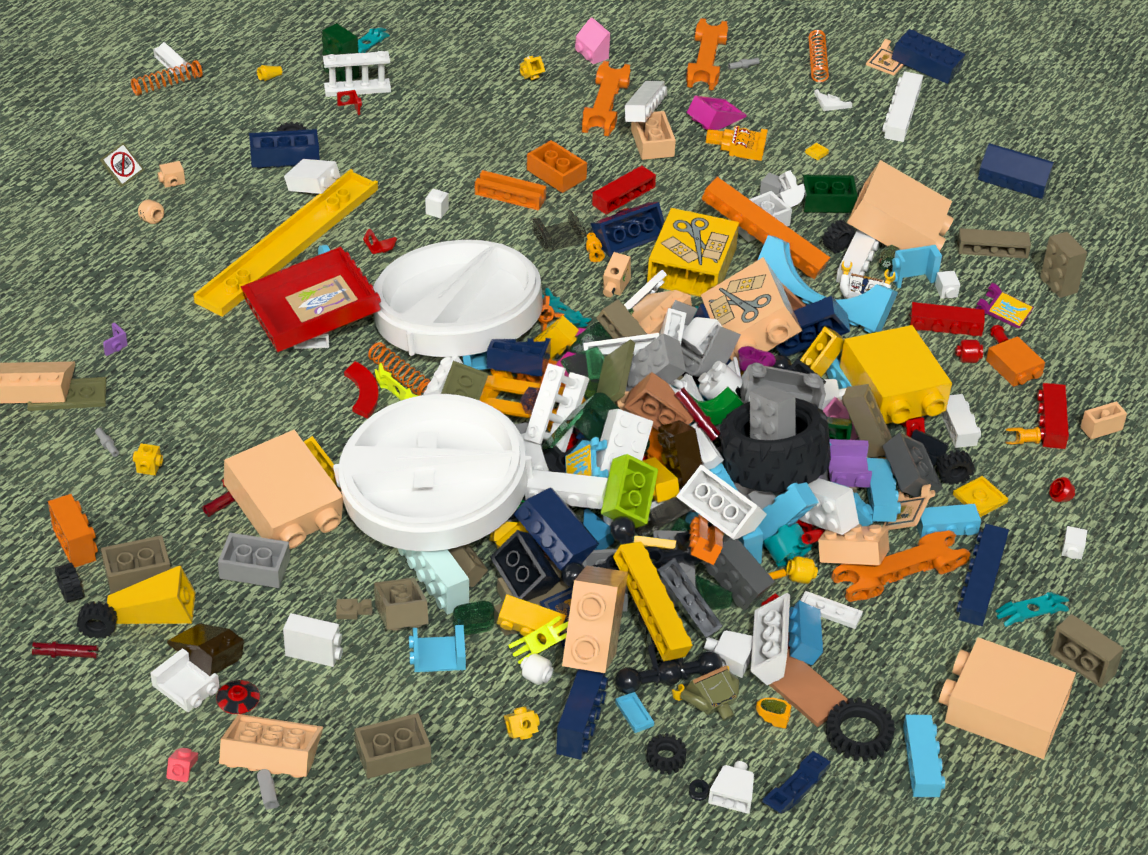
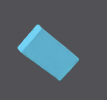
M635 692L615 699L616 705L634 733L654 726L653 719Z

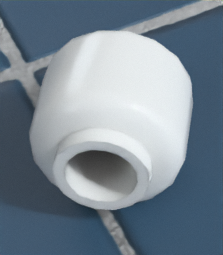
M535 653L525 657L520 666L522 668V676L536 685L547 683L552 677L554 670L550 660Z

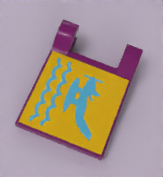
M991 283L988 288L990 290L986 296L993 298V301L989 305L986 300L980 298L976 309H985V314H989L1020 329L1034 307L1002 292L998 285Z

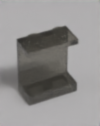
M572 210L568 211V222L545 227L540 218L533 219L532 232L545 252L584 244L586 230L581 226L579 218L574 215Z
M675 496L650 509V520L646 525L637 527L636 533L638 536L644 537L690 512L687 504Z

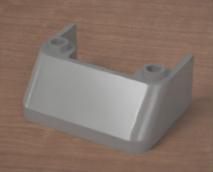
M675 300L671 309L686 313L684 325L691 323L697 311V308ZM718 326L703 357L691 351L681 341L686 372L692 376L700 377L703 373H707L715 362L721 361L726 364L741 334Z
M753 363L747 367L741 377L740 394L744 404L749 400L750 391L766 384L790 393L795 398L817 405L819 409H822L826 396L823 380L815 373L805 374Z

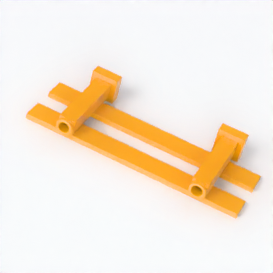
M491 369L493 376L488 375L479 401L494 407L503 414L531 418L535 405L496 399L501 391L537 397L541 384L515 380L509 371H495ZM588 382L581 404L592 406L596 393L592 391L590 382ZM560 387L558 394L563 395L565 388ZM553 408L552 413L556 414L558 408ZM578 412L574 426H577L583 419V413ZM550 420L547 425L549 432H551L554 423Z

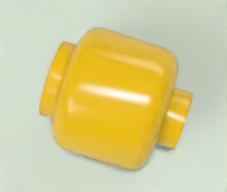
M795 556L787 563L786 574L789 575V579L793 582L808 584L817 576L818 568L815 567V562L811 558Z

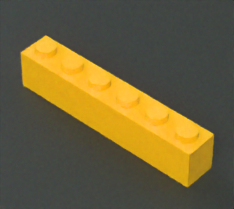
M642 541L620 545L613 557L619 570L628 572L627 587L663 661L685 657L693 646L691 638L683 627V622L679 618L674 604L666 592L665 585L657 574V569L653 565L647 549H645Z

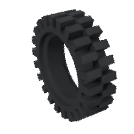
M858 697L856 703H854L853 698H848L847 703L845 700H842L840 705L836 704L833 710L831 709L826 725L827 741L831 742L830 746L832 749L837 747L836 753L839 755L844 751V758L849 759L850 755H854L853 761H858L859 756H862L863 762L868 761L869 756L872 760H876L877 754L882 757L884 752H888L892 745L895 731L894 720H891L892 715L890 713L886 714L887 709L885 707L879 710L880 704L878 702H875L872 706L870 699H867L866 703H862V698ZM861 717L873 722L879 729L880 734L873 741L857 742L846 737L840 726L849 718Z

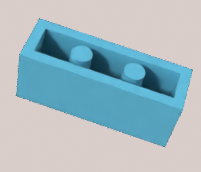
M975 504L928 507L924 509L917 524L920 538L927 534L948 530L953 531L956 535H973L979 533L981 519Z

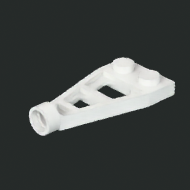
M663 270L656 274L624 304L627 310L630 311L646 295L656 293L665 283L663 279L667 274Z

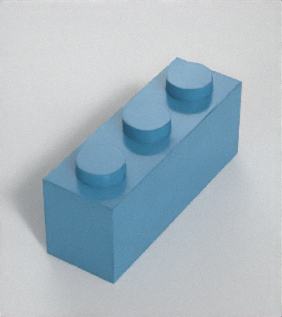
M799 600L794 607L789 609L790 656L813 665L823 653L820 609Z

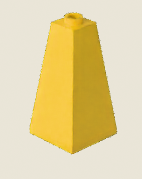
M176 566L108 595L107 604H109L108 607L112 606L117 613L116 624H191L193 622L196 592L182 567Z

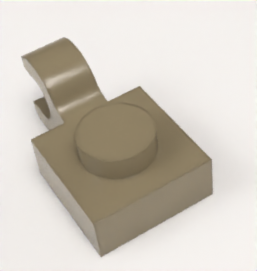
M337 599L336 619H358V615H372L371 599H364L360 603H358V599Z

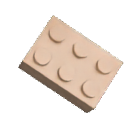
M664 111L653 112L646 122H631V132L642 160L674 157L676 140Z
M858 524L843 535L825 530L818 540L820 562L880 565L889 551L888 527H881V525L862 526Z

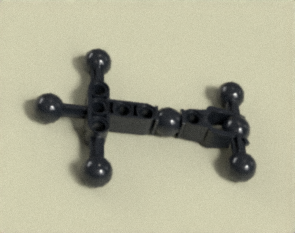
M627 516L615 518L610 525L612 537L621 542V545L634 543L632 537L636 532L633 520ZM691 540L685 542L681 549L663 552L658 547L645 548L649 553L650 559L657 560L652 561L656 569H659L673 558L677 562L683 561L692 566H696L703 561L691 555V547L689 546ZM614 554L607 558L606 563L592 565L594 567L619 570L613 557ZM578 562L566 564L561 572L562 581L566 586L573 588L574 580L585 568L584 565ZM634 601L635 607L638 610L639 623L645 629L644 633L647 635L648 650L645 658L649 670L638 672V670L632 667L621 669L615 677V684L619 691L624 694L636 692L641 687V684L654 682L657 686L659 683L665 686H673L681 678L687 680L688 675L700 673L703 676L723 667L721 657L713 651L701 653L696 661L683 663L684 659L678 658L661 661L658 664L655 653L659 651Z

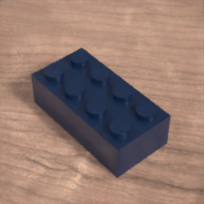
M909 29L895 44L892 59L948 84L961 70L966 54Z
M832 296L793 310L802 331L775 346V348L781 355L786 356L805 350L811 346L824 327L836 331L840 336L849 333L848 314Z
M578 669L557 727L556 754L582 760L583 754L588 753L591 743L589 737H593L596 730L594 722L600 719L602 712L600 705L605 704L608 692L604 690L607 688L608 678L605 677V673Z

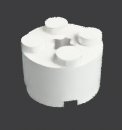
M721 361L715 362L712 368L707 373H703L698 379L700 382L699 392L708 400L717 397L727 387L735 392L737 386L741 388L742 378Z

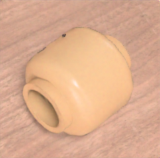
M144 200L138 208V215L140 219L149 224H157L164 216V208L154 200Z

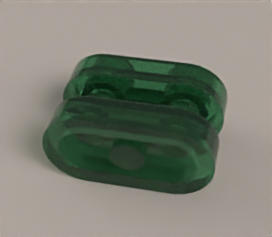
M478 601L456 606L453 610L454 632L455 625H464V636L492 630L494 627V605L489 601Z

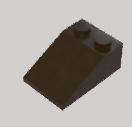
M199 623L167 640V644L177 652L182 648L189 653V661L211 676L242 658L244 639L228 628Z

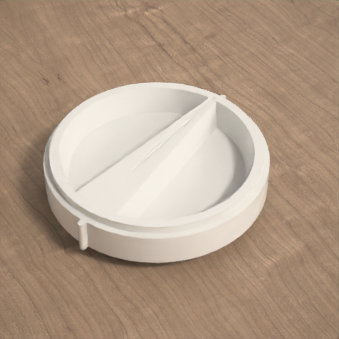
M482 240L445 241L410 251L389 264L373 286L374 291L378 292L381 303H379L381 310L373 313L379 333L391 344L409 351L410 356L416 353L436 357H454L457 355L466 356L486 352L492 339H517L526 333L538 320L543 307L541 279L535 265L523 254L511 247Z
M431 394L412 397L391 404L378 411L353 433L343 449L339 464L333 465L337 486L341 487L346 510L357 527L368 536L383 544L412 551H439L456 548L490 534L506 522L516 511L525 495L528 479L534 477L531 456H526L522 436L513 422L502 412L486 403L473 398L451 394ZM438 431L437 448H417L418 432ZM435 469L433 487L413 488L414 471Z

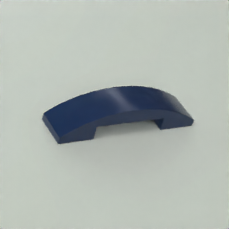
M812 751L800 763V768L780 788L775 787L763 798L762 802L780 814L787 812L798 804L815 786L830 766L831 761Z

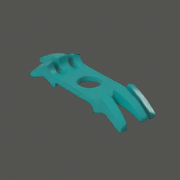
M382 27L371 28L366 35L358 40V52L366 53L376 43H381L385 37H389L390 35L384 32L387 29ZM363 41H370L371 43H369V44H364V43H362V42H363Z
M549 288L545 289L546 296H550L549 306L555 312L563 313L564 317L574 326H588L586 322H589L592 318L583 317L580 311L575 312L559 301L560 297L553 296Z
M1047 592L1043 596L1016 603L1010 601L996 610L998 614L996 617L1001 619L1013 615L1004 622L1005 627L1015 622H1024L1025 619L1047 613L1052 615L1058 611H1069L1068 606L1061 604V602H1069V599L1053 592ZM1035 604L1039 607V610L1031 611L1027 606Z

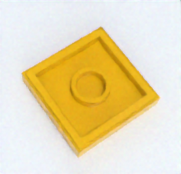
M983 476L953 491V495L962 504H975L980 517L1003 506L1009 500Z
M642 536L634 537V542L642 541L644 547H658L667 550L676 549L675 540Z

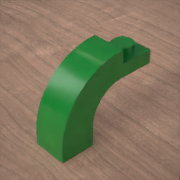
M729 387L724 389L717 397L708 401H699L690 394L706 416L711 417L710 421L714 425L721 424L728 413L744 404L740 397Z

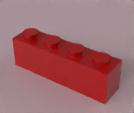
M641 165L594 191L592 205L607 215L655 188L656 174Z
M912 302L910 325H913L916 330L982 336L985 309Z
M1043 383L1042 389L1038 390L1037 401H1040L1038 404V414L1041 415L1039 416L1038 426L1042 427L1040 428L1042 446L1066 449L1069 437L1066 385Z

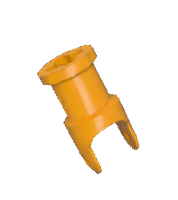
M588 233L586 249L590 253L589 259L592 262H601L605 258V254L601 250L602 244L595 233Z
M1023 427L1006 429V431H1016V440L1005 442L1006 444L1040 443L1041 432L1039 427H1034V429H1023Z

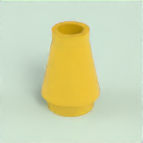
M261 65L257 68L259 80L267 81L282 75L281 66Z

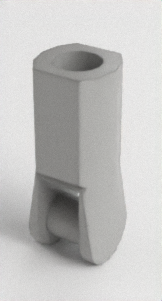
M260 770L257 778L264 807L266 810L277 808L280 805L274 780L269 770Z

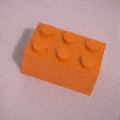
M550 140L527 154V171L564 193L587 179V162Z
M72 494L48 501L52 529L69 562H72L76 568L96 561L95 553L98 552L95 541H93L96 538L95 532L92 527H88L87 516L85 513H81L82 509L79 501H75Z

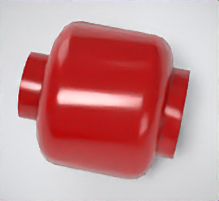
M961 340L960 344L956 345L955 355L959 357L962 363H977L979 359L983 358V345H980L978 340Z

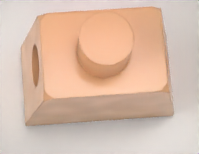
M616 252L613 253L603 275V294L607 297H612L613 294L621 295L631 279L630 256Z

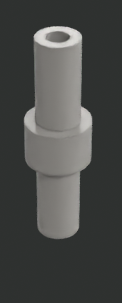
M759 58L741 59L739 62L729 63L728 68L729 70L745 69L748 66L759 64Z
M97 428L95 433L99 437L101 445L108 449L113 457L118 456L119 451L114 446L112 438L106 435L102 428Z

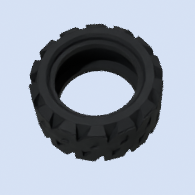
M795 398V435L778 440L750 438V402L732 410L721 423L720 437L724 459L723 465L734 483H739L742 487L763 492L788 491L787 487L793 483L801 484L807 482L809 484L817 480L819 476L826 472L830 465L831 452L827 416L817 405L808 401Z

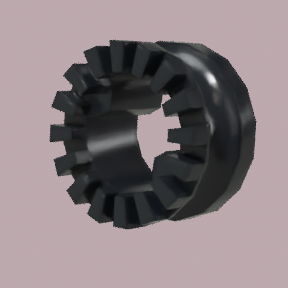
M701 779L693 780L689 785V796L695 801H703L707 798L709 793L708 783ZM698 787L702 788V792L700 793L696 792L695 790Z

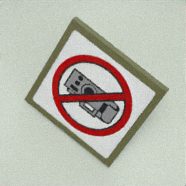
M121 143L100 159L101 163L120 187H123L145 170L124 143Z

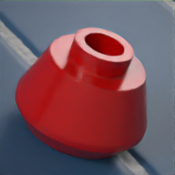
M1060 477L1053 481L1050 486L1051 499L1055 502H1068L1073 499L1075 487L1068 478Z

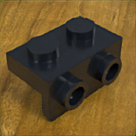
M918 429L914 430L911 436L912 439L923 443L933 466L940 462L939 459L941 457L944 458L949 444Z

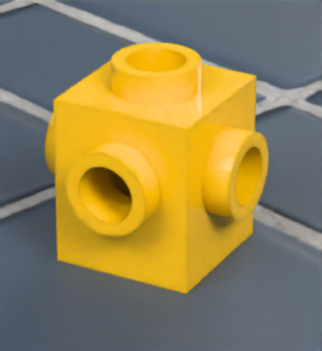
M533 56L526 57L524 62L520 64V73L524 79L530 78L535 80L540 78L539 75L545 72L541 56L535 58Z
M140 444L138 450L133 454V462L136 464L137 473L156 476L159 467L163 463L160 446Z
M519 707L513 709L514 713L504 715L509 737H520V740L533 737L532 733L538 732L537 726L540 725V721L534 710Z

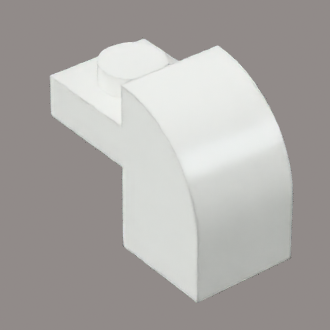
M790 170L778 176L784 192L777 194V196L792 208L802 201L805 188L804 184L797 186L796 177Z

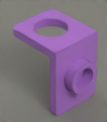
M115 322L112 323L114 337L103 342L106 356L128 346L126 332Z

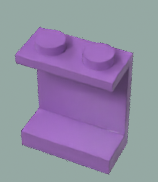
M829 439L832 444L830 446L831 460L828 467L830 482L847 487L870 488L872 471H868L867 464L868 441Z

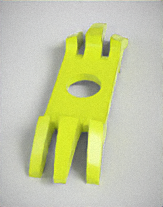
M382 363L379 364L378 370L375 369V377L380 387L388 389L401 401L419 396L412 394L410 388H404L391 377L392 373L385 371ZM395 386L399 389L400 394L396 391Z
M557 616L539 629L509 644V648H512L523 642L526 643V645L514 652L513 656H518L530 650L531 653L525 656L529 657L565 639L567 633L561 636L557 634L568 627V622L553 628L552 625L562 619L560 616ZM539 633L545 635L546 644H541L538 641ZM524 658L519 660L518 663L521 664Z

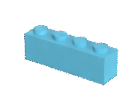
M867 458L868 471H872L870 488L866 487L869 505L873 510L872 521L895 522L897 514L901 512V503L898 502L899 494L898 490H896V478H893L894 475L891 471L890 462L883 458Z
M807 482L791 484L787 487L788 491L777 496L773 504L762 509L767 514L759 524V528L763 533V541L770 536L776 535L778 533L777 529L781 526L788 524L790 527L819 503Z
M906 715L903 731L913 797H940L941 789H945V777L941 776L942 759L938 758L940 744L939 741L935 740L937 726L933 724L932 715Z

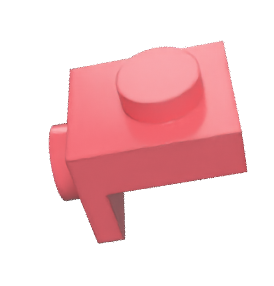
M188 748L177 749L168 758L167 778L188 782L190 769L197 762L198 753L192 752Z

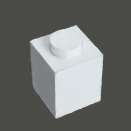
M432 189L425 198L426 214L442 218L449 209V193Z
M955 271L937 272L935 287L941 299L958 297L960 283Z
M1067 526L1061 556L1082 560L1087 530Z

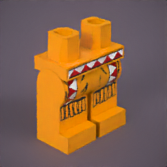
M734 126V130H724L721 150L729 151V156L735 155L740 158L762 161L767 129L755 132L749 131L746 128L739 129L740 126Z

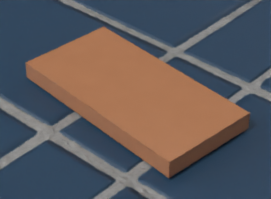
M790 649L787 650L784 677L769 684L770 687L816 727H819L828 720L829 712L831 709L833 710L836 704L840 705L842 700H845L846 703L848 702L845 696L804 661L791 657Z

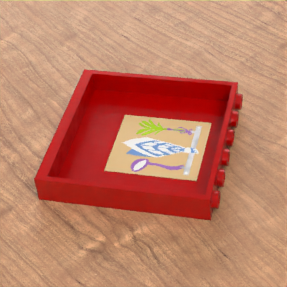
M341 246L240 286L247 305L277 352L381 310L379 306L381 299L378 292L374 291L372 284L368 283L361 269L357 268L353 259L351 260L348 251L345 252Z

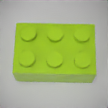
M629 454L612 459L601 514L613 520L619 516H627L633 520L635 528L646 525L648 523L658 469Z

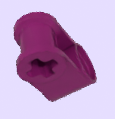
M750 346L741 347L738 351L739 366L743 371L753 363H760L768 367H772L776 363L774 355L768 351H762Z

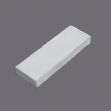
M807 591L804 592L800 600L820 609L821 617L856 629L863 615L861 610Z

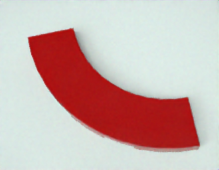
M355 361L344 371V376L352 380L357 388H359V398L352 407V412L368 419L378 404V384L373 374L362 364Z

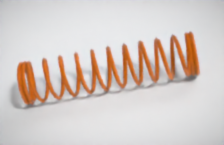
M814 30L808 36L811 77L816 82H824L829 77L826 36L823 31ZM815 34H821V35L824 36V38H823L822 36H816V37H814V38L820 37V38H822L823 40H815V41H813V42H812V40H813L814 38L811 39V37H812L813 35H815ZM817 48H822V49H823V50H821V51H820V50H819V51H815V49H817ZM816 70H825L822 73L815 72ZM827 72L824 76H820V78H823L827 75V77L823 80H817L814 78V76L819 77L816 76L814 73L823 74Z
M194 60L192 64L186 63V66L181 64L180 68L175 66L174 69L168 68V71L163 69L162 73L157 71L155 75L151 73L150 76L144 75L143 78L138 77L137 80L133 78L131 79L133 92L137 96L142 95V90L138 83L139 78H141L144 89L148 93L145 76L148 77L150 87L154 91L151 75L155 77L156 85L160 89L157 73L161 75L162 83L166 88L167 85L163 77V71L167 73L168 81L172 86V79L169 75L170 69L173 71L174 79L178 84L179 81L175 68L179 69L182 82H184L185 79L181 66L185 67L187 78L191 80L187 69L188 64L192 68L194 78L196 79L197 76L200 78L203 75L201 65L197 60Z
M382 342L375 343L369 350V359L379 365V359L386 350H389L390 353L384 358V361L380 362L383 363V369L387 372L392 371L391 375L395 379H398L400 383L410 388L414 394L421 396V393L425 392V390L422 391L423 388L430 383V380L425 379L424 375H420L419 371H415L414 367L410 368L409 363H405V360H401L400 356H396V353L391 352L389 348L386 349ZM377 345H380V346H379L378 348H376V350L374 351L373 358H371L372 350H373ZM382 346L381 353L374 358L376 351ZM390 354H394L389 364L384 366V362L390 357ZM398 357L399 361L395 364L393 369L389 370V366L394 362L395 358ZM403 361L404 365L394 374V369ZM405 365H408L409 369L405 371L402 377H399V373L404 369ZM410 369H413L414 372L410 375L408 380L404 381V377L408 374ZM419 373L413 384L408 385L409 380L413 378L414 374ZM423 376L424 380L416 389H413L414 384Z

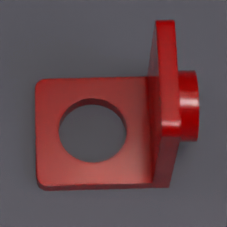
M356 91L337 92V106L354 104L357 114L360 115L362 101L361 97L357 96ZM348 95L350 99L347 102H342L341 97Z
M368 229L363 240L371 253L377 254L393 249L397 238L393 237L378 241L373 231ZM369 236H371L373 240V245L369 241Z

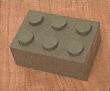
M1068 232L1049 237L1040 274L1041 280L1060 298L1078 293L1087 251Z
M162 535L101 548L110 594L171 569Z
M415 577L374 583L375 606L387 630L397 631L403 627L418 628L429 624L427 599Z
M1071 614L1057 626L1050 654L1102 688L1116 675L1124 648Z
M418 713L354 729L355 746L367 779L431 763V745Z

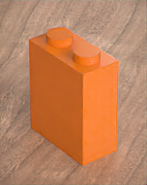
M1018 336L989 347L986 361L1013 387L1041 377L1045 366V361Z

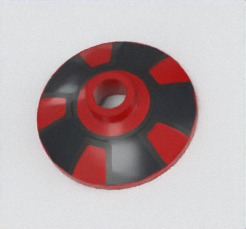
M244 680L226 683L219 689L216 696L218 706L230 714L249 712L256 707L260 699L258 688Z

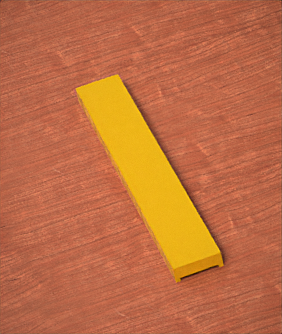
M350 169L322 194H318L194 293V303L223 317L245 299L240 286L281 270L378 190V181L369 180Z

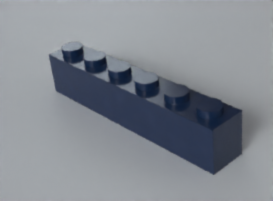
M985 523L984 530H979L977 542L980 544H975L973 556H976V558H971L969 570H972V572H967L965 584H968V586H963L960 598H964V600H959L956 612L960 613L959 621L983 627L1009 529Z

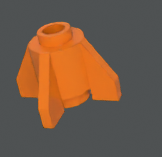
M546 295L543 298L541 311L544 312L545 310V313L543 315L540 314L538 318L541 332L547 329V323L554 317L564 316L563 313L555 312L549 306L550 296Z

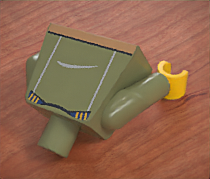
M724 666L692 680L687 686V690L684 689L683 684H679L678 691L672 689V695L675 700H684L699 710L704 711L707 715L718 711L722 720L725 721L734 716L730 705L738 698L739 679L729 671V666Z

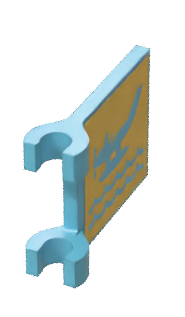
M594 437L591 439L590 444L566 455V473L608 478V470L600 471L596 461V451L605 450L607 448V440L599 442V438Z

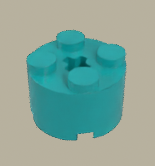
M798 523L790 527L788 524L781 526L777 529L778 533L776 535L770 536L763 541L779 568L787 566L788 561L795 556L804 557L812 547V544H804L801 537L804 531Z

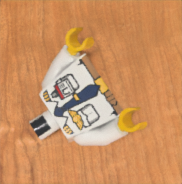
M843 261L841 265L843 274H841L840 290L844 298L849 299L867 292L876 284L891 288L890 283L896 279V275L894 272L892 277H888L889 270L887 269L884 273L885 283L881 279L853 273L848 275L852 269V262L850 261V267L846 268Z

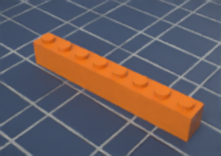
M716 177L705 189L702 196L703 201L731 221L739 222V226L763 244L768 235L776 236L789 242L794 266L807 276L815 279L825 269L831 257L719 177Z

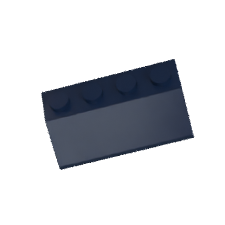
M317 129L249 133L252 168L296 166L302 159L320 160Z
M989 143L980 166L978 180L1043 199L1049 186L1054 162Z
M648 202L592 222L591 227L593 233H595L602 244V250L608 257H611L614 252L622 253L657 240L665 221L660 203Z
M551 487L526 499L514 513L560 571L563 570L566 564L571 562L582 564L599 545L598 541Z

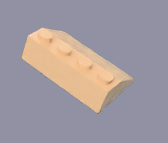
M677 290L648 294L629 313L639 322V325L646 333H659L668 308L672 307L675 300L692 306L691 295ZM608 332L605 333L606 337L613 339Z
M75 361L0 363V403H28L29 401L32 403L65 402L75 368Z
M238 714L221 738L219 764H225L230 768L245 767L251 771L267 769L271 774H291L292 777L296 778L306 777L312 767L323 727Z

